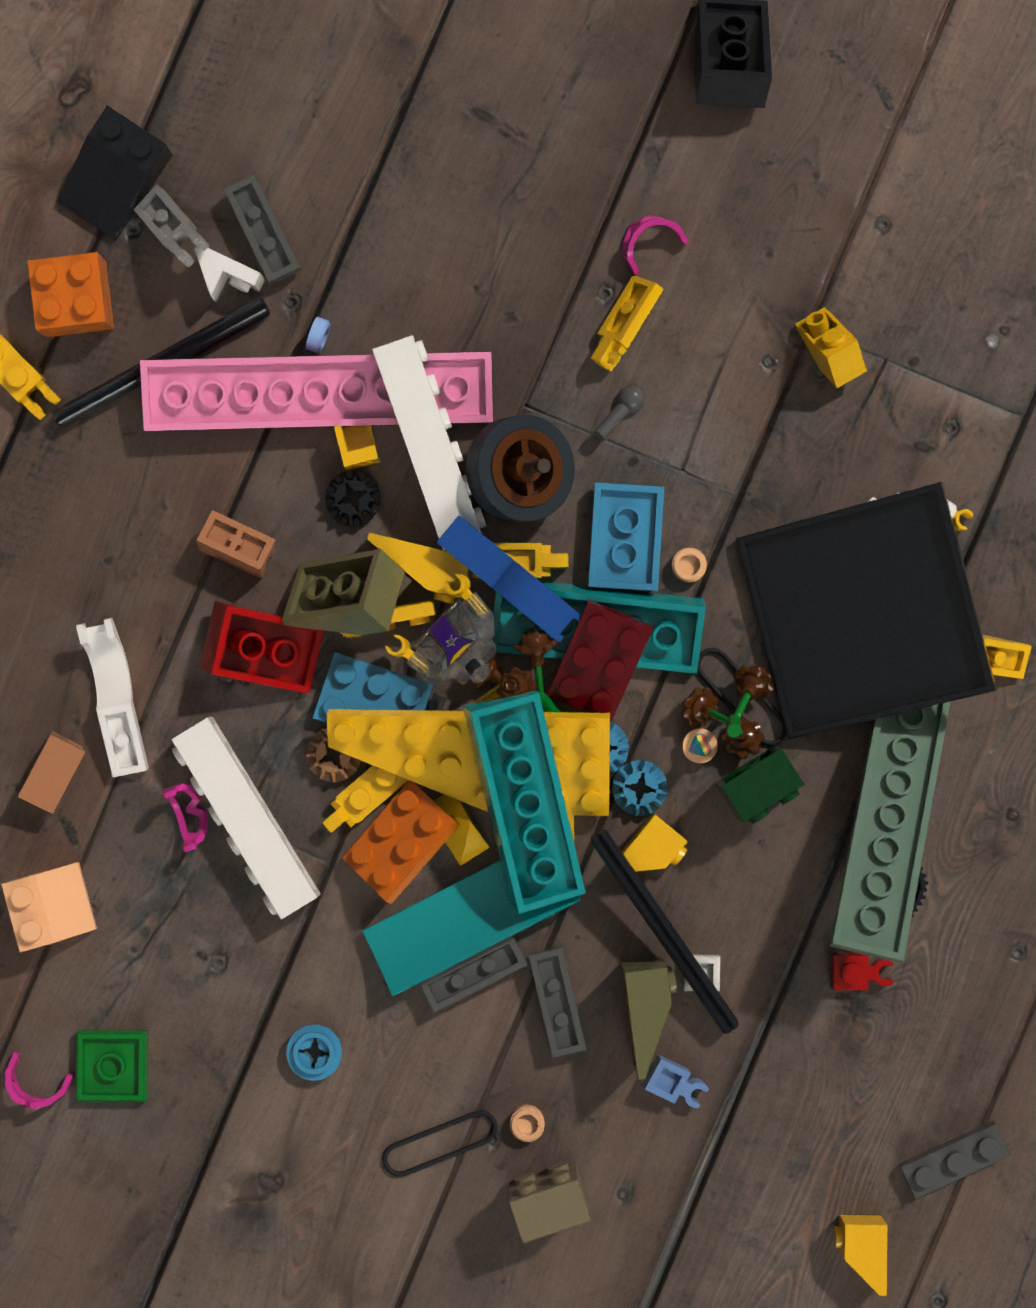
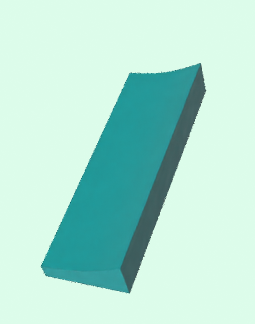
M540 581L580 615H582L586 603L590 599L652 625V633L636 667L697 674L706 610L704 598L621 589L589 588L584 585ZM496 592L490 652L494 650L500 653L525 655L515 651L513 646L521 639L523 632H527L529 629L541 630L542 628ZM573 618L560 633L564 638L560 643L556 640L557 644L552 647V650L547 651L543 657L563 658L579 619L577 621ZM546 632V635H547V636L551 637V639H554L552 636H550V635Z
M534 690L502 699L463 705L511 905L520 914L586 894L539 692Z
M498 860L363 929L362 932L393 997L580 901V897L576 896L519 914L510 903L501 862Z

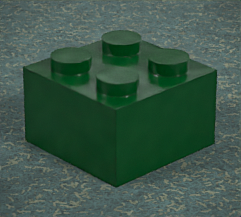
M774 746L715 782L716 787L735 817L744 823L750 821L752 824L770 814L767 808L773 804L780 802L784 805L798 797L800 793L797 789L805 785L783 749Z

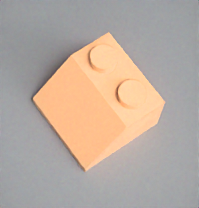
M79 862L1 884L19 952L56 943L97 929Z

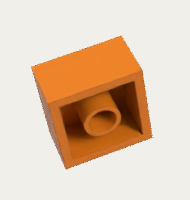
M98 252L27 260L36 331L47 338L114 329L106 260Z

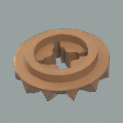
M327 728L318 731L309 740L306 751L309 769L319 779L328 782H340L351 777L360 766L361 760L343 753L339 756L341 769L333 760L322 763L320 760L328 754V746L326 744V741H328Z

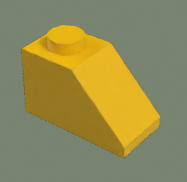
M652 813L621 852L635 872L666 869L670 863L675 866L687 852L684 846L688 841L656 814Z
M839 1215V1226H834L833 1230L834 1247L839 1248L844 1260L879 1296H887L886 1222L881 1215Z

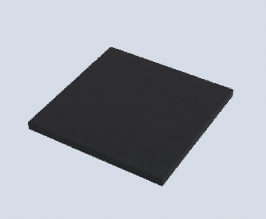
M943 482L737 538L788 739L997 690Z

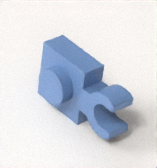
M659 1054L642 1083L645 1090L674 1104L679 1095H681L686 1103L693 1108H699L701 1104L697 1099L691 1097L692 1092L695 1089H701L705 1092L709 1090L705 1082L699 1078L688 1080L691 1074L688 1068Z

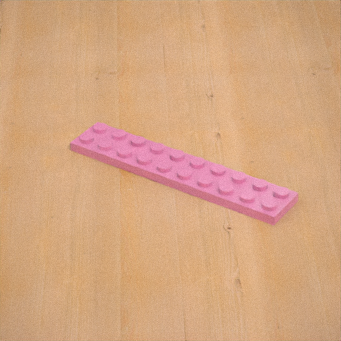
M491 352L427 353L429 360L422 363L426 375L434 374L440 394L435 395L434 398L438 409L446 408L450 422H493ZM374 355L140 360L144 431L399 425Z

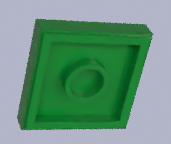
M79 1029L76 1032V1102H146L148 1100V1030Z

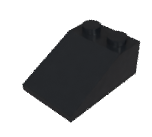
M698 0L695 65L696 104L765 108L772 81L768 1Z
M107 105L88 133L57 202L116 241L134 215L135 211L133 209L148 194L173 154L164 142Z

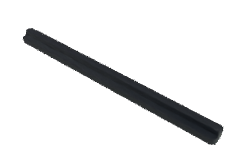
M257 298L146 360L190 359L269 316L270 310L262 298ZM140 363L53 410L52 415L57 425L65 428L140 387Z
M605 829L596 832L590 838L591 844L724 1034L735 1030L739 1026L738 1019L610 834Z

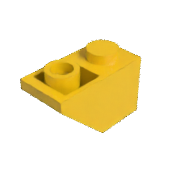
M826 307L811 313L808 317L795 323L796 329L820 371L836 388L867 372L858 340Z

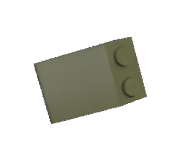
M382 549L301 563L281 622L285 626L354 635L388 631L405 571Z
M663 958L621 963L633 1063L638 1080L646 1079L672 1004L671 993H677L675 973L672 971L671 966H666Z

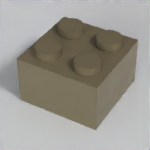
M567 1161L557 1162L547 1168V1172L534 1175V1172H528L514 1178L515 1182L510 1184L509 1203L522 1243L591 1221L589 1202L576 1162L568 1164Z

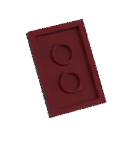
M588 599L550 685L547 696L588 713H610L611 722L652 633L653 626Z

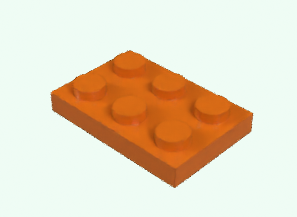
M409 780L342 859L384 901L392 904L460 824L417 783Z

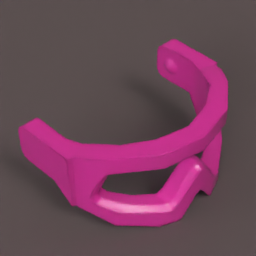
M644 216L629 225L622 240V256L633 275L636 276L640 273L633 258L634 244L638 236L648 227L665 225L672 229L680 243L685 245L689 241L679 224L663 217Z
M183 783L164 789L162 792L163 798H168L172 805L184 840L183 851L188 852L196 849L197 845L204 841L208 830L207 810L196 806L202 796L196 792L192 785ZM181 792H185L191 797V801L186 806L185 811L199 817V831L197 833H188L183 812L175 795Z
M15 1051L12 1054L9 1065L4 1073L5 1087L16 1104L24 1105L29 1109H38L51 1105L66 1095L74 1078V1075L71 1073L66 1075L61 1089L53 1096L39 1098L32 1097L26 1093L17 1082L16 1065L20 1060L21 1053Z

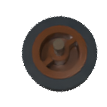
M518 415L502 418L490 423L478 433L468 451L466 477L469 489L483 510L503 521H535L551 515L565 502L574 481V458L568 441L556 426L537 416Z

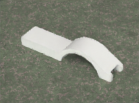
M104 619V624L86 628L85 623L78 624L76 628L79 641L88 655L95 679L97 692L96 711L112 777L147 771L149 766L133 703L129 666L113 619Z

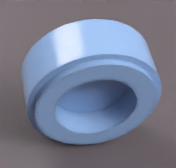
M320 317L315 318L307 338L306 350L317 354L322 352L330 331L331 324L329 320Z

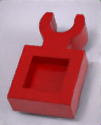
M831 953V988L833 990H869V980H874L882 986H890L893 984V980L888 977L881 978L879 970L883 966H893V962L878 958L872 964H869L868 955L860 953Z

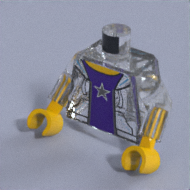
M455 574L461 582L460 588L456 590L450 581H445L444 587L448 593L460 595L464 601L458 598L414 644V647L417 649L415 652L410 649L409 641L400 635H393L402 642V648L399 651L395 652L389 646H385V648L393 656L406 658L408 660L407 664L428 680L449 683L454 679L461 684H466L471 679L475 683H480L488 678L490 669L486 663L497 651L493 641L495 635L494 614L476 592L472 594L469 590L471 586L469 578L463 574Z

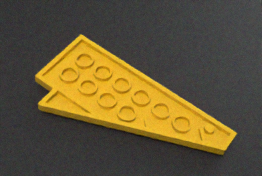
M328 709L326 715L329 748L488 812L464 711ZM544 712L573 840L574 815L609 816L610 713Z

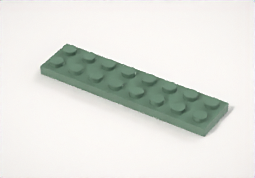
M950 702L873 720L830 946L900 964L904 961Z

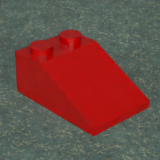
M215 601L199 668L212 675L309 694L324 631L285 626L281 622L283 616Z

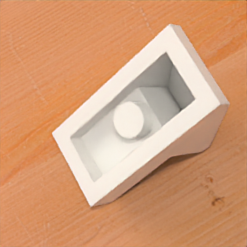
M195 247L194 250L209 294L215 302H217L228 278L230 279L229 284L243 292L248 293L250 288L260 292L265 282L260 272L209 248L202 251Z

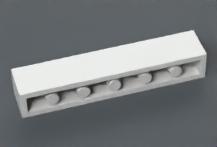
M413 335L372 349L439 539L458 515L481 533L480 529L487 526L480 507L475 509L472 507L469 498L472 493L468 486L466 475H461L457 463L464 460L457 441L451 443L449 441L446 429L451 428L452 425L446 408L438 409L434 396L440 394L434 374L426 375L422 362L429 359L422 340L415 342Z
M207 717L171 739L176 746L172 748V752L181 766L187 764L193 774L190 781L194 789L200 796L205 794L212 805L208 808L211 817L218 826L223 824L230 836L226 839L235 855L241 854L248 864L245 867V871L249 879L255 886L260 884L266 896L263 897V901L272 915L278 914L282 920L316 899L321 894L215 719Z

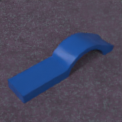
M458 515L436 542L559 643L564 638L560 633L573 618L578 621L582 616L461 516Z

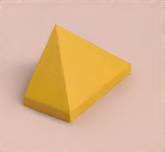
M445 794L435 799L460 824L445 842L460 866L490 848L461 801Z

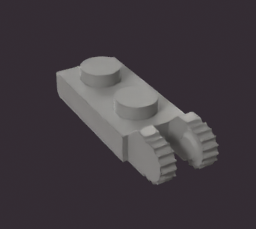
M158 184L133 209L164 247L174 253L187 267L194 263L192 256L181 247L188 237L202 251L209 247L206 240L196 231L197 227Z

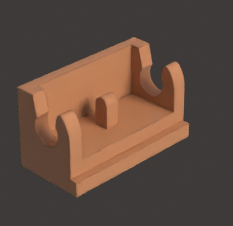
M212 510L196 541L199 551L262 579L266 572L267 561L269 557L274 555L276 539Z
M52 731L18 797L53 814L86 750L83 749V746Z

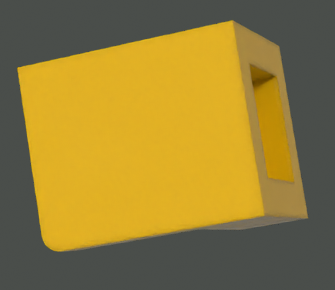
M339 425L334 427L343 465L347 471L380 463L371 425L350 426L346 428Z

